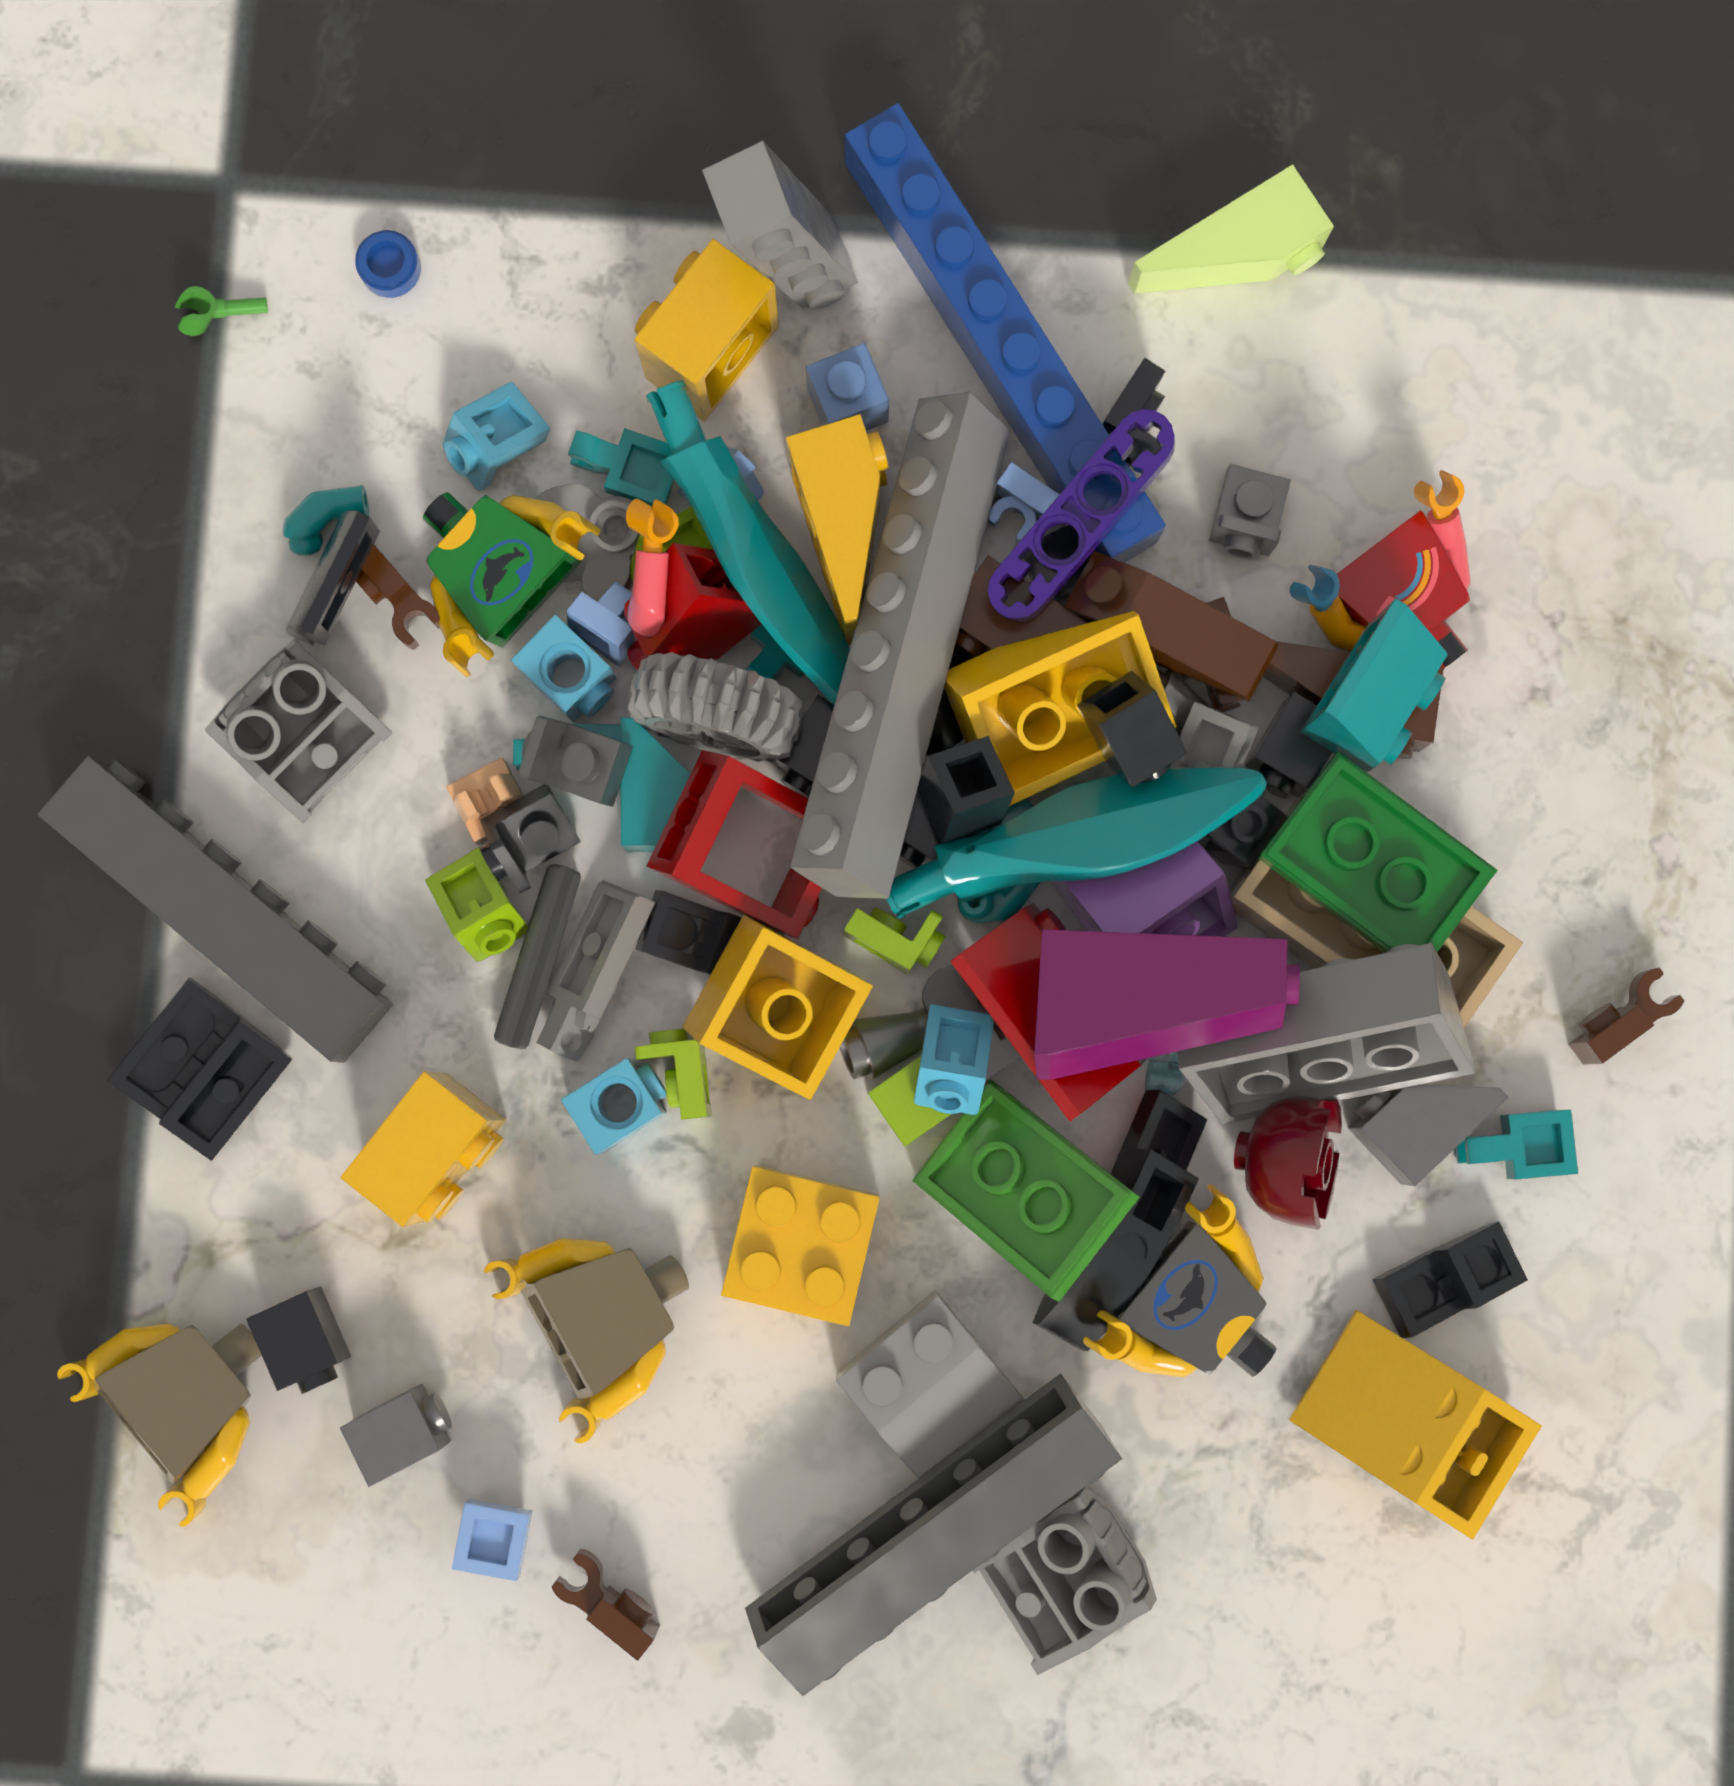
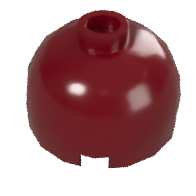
M1291 1096L1278 1100L1257 1115L1251 1133L1239 1132L1234 1151V1168L1245 1171L1247 1192L1256 1206L1271 1218L1294 1226L1317 1230L1321 1228L1319 1218L1326 1219L1329 1212L1340 1153L1334 1152L1333 1140L1328 1138L1329 1132L1341 1134L1342 1117L1341 1106L1338 1100L1308 1096Z

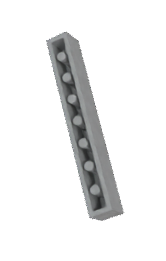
M971 392L919 398L791 861V869L836 897L888 899L1011 433Z

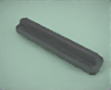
M550 864L546 868L494 1033L495 1041L502 1045L516 1049H526L529 1046L581 880L580 873L572 868L559 864Z

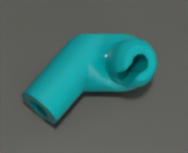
M360 485L314 491L308 494L284 519L283 536L289 538L288 544L291 552L299 556L317 553L323 543L320 531L330 521L339 520L341 514L345 511H358L369 516V505L365 487Z
M1041 882L1007 887L967 902H962L958 898V908L961 915L972 923L1004 921L1019 912Z

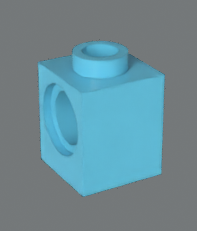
M556 614L511 659L516 668L573 723L582 713L588 718L596 714L614 693L610 685L617 677L611 667ZM566 660H578L584 663L585 673L578 684L569 688H562L554 684L553 675L559 664Z
M631 1058L624 1059L561 1099L594 1155L606 1152L667 1113L660 1103V1100L667 1096L666 1089L649 1063L639 1068L634 1059ZM617 1084H624L631 1088L637 1100L635 1112L629 1119L623 1122L611 1119L606 1114L603 1105L605 1094L611 1087Z

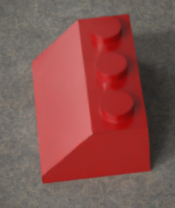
M1032 903L965 949L950 962L1036 1076L1034 1053L1042 929L1066 930V928L1049 908L1041 912L1035 903ZM1146 1059L1052 1080H1038L1069 1122H1071L1142 1066Z

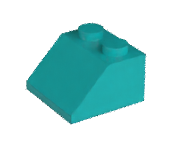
M1395 598L1366 626L1300 733L1334 754L1339 751L1366 772L1378 766L1382 760L1391 765L1411 737L1412 732L1403 726L1414 708L1417 706L1423 711L1426 710L1444 684L1446 677L1437 671L1448 653L1411 609Z

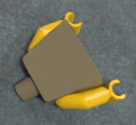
M561 1238L523 1253L519 1256L518 1261L503 1259L492 1261L486 1265L484 1274L504 1268L509 1273V1287L505 1291L491 1296L495 1299H504L522 1293L576 1393L577 1398L571 1400L559 1416V1422L564 1421L572 1413H580L587 1418L589 1427L582 1430L576 1436L575 1442L585 1443L589 1441L600 1426L602 1418L609 1420L643 1396L651 1385L666 1355L663 1339L674 1330L673 1321L663 1304L689 1289L687 1276L680 1263L673 1256L669 1255L644 1270L636 1253L631 1248L615 1252L613 1247L605 1241Z
M170 1323L123 1329L88 1354L86 1359L61 1366L57 1376L58 1379L72 1376L77 1372L82 1376L83 1388L77 1395L70 1397L72 1402L84 1400L98 1394L102 1397L160 1470L174 1484L160 1497L158 1508L162 1510L173 1497L180 1498L187 1504L188 1515L178 1524L180 1527H185L202 1512L206 1505V1497L214 1491L236 1464L250 1425L249 1414L245 1406L251 1396L237 1375L262 1355L253 1334L243 1324H239L211 1346L194 1325L180 1330Z

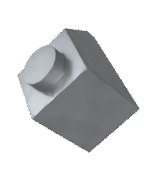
M1415 1085L1366 1095L1354 1108V1111L1360 1117L1348 1129L1401 1185L1416 1186L1509 1097L1501 1088Z

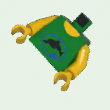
M449 492L437 497L424 512L423 520L443 538L428 555L426 562L434 573L430 583V590L434 607L440 617L439 627L446 640L442 651L444 658L465 677L471 675L467 664L474 654L480 653L487 661L492 659L494 656L493 650L479 638V635L485 641L503 648L582 562L586 555L578 551L580 538L587 532H592L599 536L600 528L579 513L567 511L551 501L511 495L498 503L485 495L468 511Z

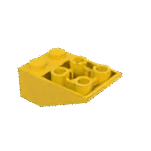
M1358 1310L1354 1311L1288 1418L1289 1421L1472 1540L1542 1425Z

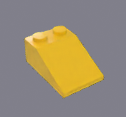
M861 414L786 437L790 474L838 623L849 646L853 640L867 589L880 508V487L888 485L885 469H888V462L878 431L866 433Z
M1135 611L996 647L949 669L944 685L965 743L989 736L1015 792L1009 806L1106 761L1077 704L1130 671H1133L1156 690L1175 728L1177 727L1139 614Z

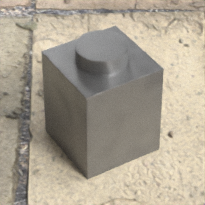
M422 1383L341 1426L340 1430L368 1487L441 1450L451 1442L446 1430L452 1428V1422L438 1394L434 1392L428 1395Z

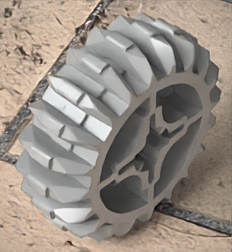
M672 652L664 655L660 653L650 655L641 660L638 672L633 675L629 694H631L628 705L629 715L636 723L641 724L644 729L655 731L658 736L675 740L676 743L686 744L695 747L697 750L728 755L739 760L745 758L756 762L763 760L774 762L789 757L793 743H796L802 725L801 712L803 702L789 687L781 686L776 680L764 678L755 671L738 668L735 664L720 663L712 658L707 660L697 658L691 654L680 656Z

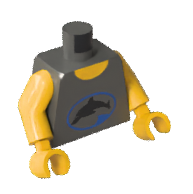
M1213 1184L1207 1186V1189L1213 1194V1201L1206 1210L1199 1211L1191 1202L1186 1204L1185 1210L1187 1214L1197 1223L1189 1220L1163 1250L1150 1274L1119 1317L1116 1318L1103 1310L1098 1312L1096 1316L1107 1322V1331L1103 1338L1098 1341H1093L1085 1336L1083 1343L1106 1359H1117L1140 1372L1182 1378L1192 1374L1197 1368L1207 1374H1211L1225 1356H1228L1251 1377L1256 1376L1269 1363L1277 1347L1251 1326L1267 1304L1258 1293L1262 1287L1264 1277L1251 1238L1235 1216L1236 1208L1234 1203Z

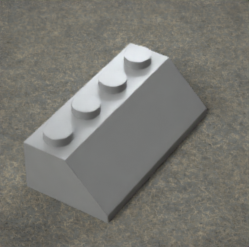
M1432 943L1398 945L1388 950L1387 953L1356 960L1335 959L1325 963L1320 968L1300 972L1298 1005L1286 1004L1282 1028L1178 1051L1179 1070L1222 1124L1256 1118L1260 1112L1273 1102L1291 1096H1308L1340 1101L1475 1074L1474 1061L1450 976Z

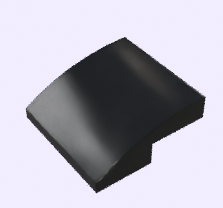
M345 511L341 514L285 630L290 636L312 646L315 642L325 646L380 533V530L369 516L358 511Z
M189 976L112 1072L107 1082L160 1119L159 1124L212 1161L292 1061V1057L249 1021Z

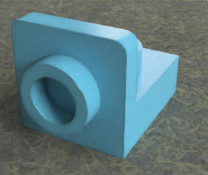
M511 381L453 412L443 441V448L452 468L458 474L466 476L475 488L481 491L491 485L497 468L545 442L551 428Z
M930 1004L914 1097L916 1105L930 1107L945 1114H978L986 1080L994 1024L990 1014Z

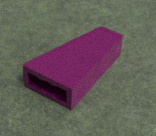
M1042 929L1034 1053L1036 1079L1052 1080L1280 1029L1283 1027L1286 1004L1298 1005L1300 965L1287 964V939Z

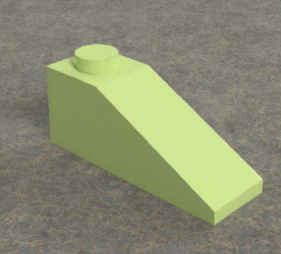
M1292 164L1135 261L1127 284L1132 292L1137 294L1271 281L1287 270H1290L1292 275L1295 276L1313 266L1324 256L1325 252L1322 248L1334 225Z

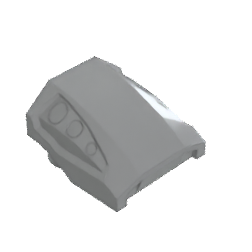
M296 639L274 655L223 706L205 728L206 733L302 823L312 815L311 812L322 799L381 741L384 742L392 734V731Z
M1087 1487L1081 1489L1073 1497L1053 1510L1045 1520L1034 1524L1003 1547L994 1558L972 1570L974 1573L980 1571L1034 1658L1031 1666L1037 1675L1091 1649L1122 1626L1150 1611L1157 1600L1145 1559L1111 1505Z

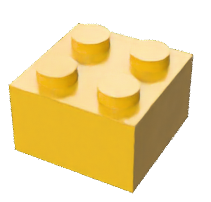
M713 238L701 254L693 251L684 259L674 276L673 282L676 286L662 304L654 301L644 310L634 330L637 334L634 341L645 378L658 388L684 380L686 384L685 389L696 415L703 422L708 419L779 327L775 283Z
M744 914L682 1028L699 1044L811 1101L873 985L846 968Z
M423 1071L340 1178L401 1227L422 1222L429 1223L434 1217L441 1220L455 1205L464 1191L457 1182L467 1170H471L474 1166L481 1169L504 1141V1138L497 1132L506 1119L448 1073Z
M752 1166L721 1296L849 1327L880 1195L764 1166Z

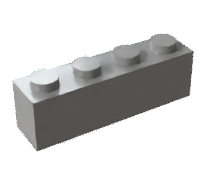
M764 141L702 170L730 244L802 309L808 306L811 309L829 306L844 296L843 290L858 284L832 215Z

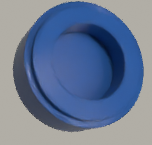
M391 230L378 231L366 237L357 249L355 257L357 272L365 286L374 294L386 298L399 297L409 292L418 282L421 274V261L413 244L403 234Z

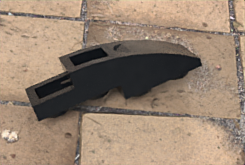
M1145 1090L1110 1173L1140 1198L1060 1302L1052 1299L1046 1293L1044 1294L1033 1319V1324L1083 1351L1090 1350L1083 1343L1085 1336L1093 1341H1098L1106 1333L1107 1322L1096 1315L1099 1311L1103 1310L1116 1318L1119 1317L1150 1274L1185 1211V1206L1189 1202L1199 1180L1198 1177L1189 1173L1187 1168L1208 1119L1161 1090Z

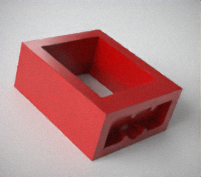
M702 750L646 867L741 915L745 914L779 933L798 939L803 927L812 921L818 910L819 893L822 889L820 886L790 868L772 907H769L701 872V869L741 786L801 819L804 818L809 799L728 755Z

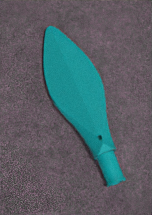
M684 380L667 384L656 389V391L648 393L645 396L652 406L672 454L661 460L660 463L686 494L730 582L776 643L830 702L835 705L850 648L833 611L799 554L765 513L747 486L722 437L706 439L685 389L686 384Z
M1169 768L1159 778L1149 782H1141L1133 788L1118 774L1071 786L991 831L945 844H936L935 850L938 858L894 877L889 898L886 900L893 913H896L897 918L901 919L906 914L953 893L962 902H967L994 891L1020 884L1088 880L1125 873L1175 854L1200 840L1253 803L1264 792L1267 782L1261 773L1252 769Z

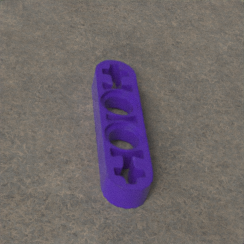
M1141 409L1130 413L1124 418L999 565L989 581L988 595L991 604L1001 616L1010 621L1025 622L1040 614L1169 463L1174 454L1176 441L1172 424L1163 414L1155 410ZM1154 426L1160 430L1157 435V441L1161 450L1156 455L1145 450L1132 463V468L1142 475L1135 482H1132L1129 475L1120 465L1107 459L1116 451L1121 460L1124 461L1135 446L1134 440L1130 435L1131 432L1138 428L1146 433ZM1100 474L1115 477L1122 486L1121 497L1118 502L1111 508L1104 510L1095 509L1090 506L1084 496L1085 487L1089 480ZM1058 524H1066L1073 527L1079 536V545L1075 553L1063 560L1047 556L1042 547L1046 531ZM1029 551H1032L1043 567L1057 573V575L1051 582L1047 583L1042 574L1039 573L1028 588L1034 597L1033 601L1027 606L1017 601L1009 608L1004 605L1009 594L1003 585L1010 577L1020 582L1028 575L1033 567L1029 563L1022 561V559Z

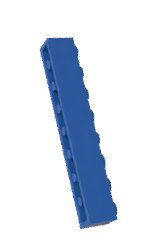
M897 103L844 134L845 165L1047 486L1060 494L1109 437V434L905 112ZM1114 451L1107 460L1120 465L1129 475L1131 481L1135 482L1137 478L1125 460L1122 461L1118 453ZM1100 474L1094 476L1085 487V500L1095 509L1104 510L1111 508L1120 499L1122 486L1111 475ZM1145 491L1094 551L1125 563L1157 544L1166 524Z

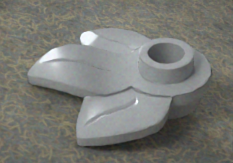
M582 484L556 486L538 495L535 499L555 502L567 511L577 512L601 530L599 536L592 532H587L580 538L578 551L586 556L563 583L581 580L584 593L597 602L614 582L625 587L630 576V558L634 554L640 534L628 526V532L624 538L612 540L606 534V527L614 518L626 520V511L632 500L621 496L601 499L595 492Z

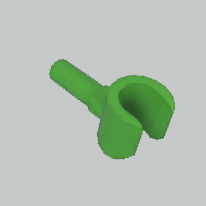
M198 286L187 288L180 295L175 305V308H192L199 313L182 317L178 325V329L182 333L190 336L204 333L212 318L268 313L266 297L225 300L224 298L215 299L208 290Z

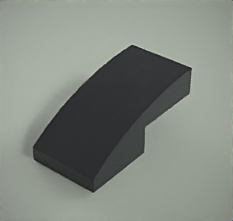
M655 890L652 898L655 904L635 950L711 975L742 917L709 908L665 891Z
M1499 1221L1492 1222L1455 1238L1372 1279L1399 1336L1402 1338H1413L1464 1309H1476L1528 1281Z

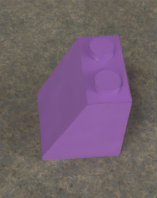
M1198 841L1175 854L1125 873L1088 880L1051 881L1085 931L1225 937L1238 928L1225 873Z

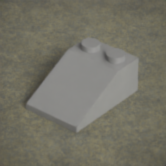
M936 1290L836 1372V1382L918 1479L1025 1400Z

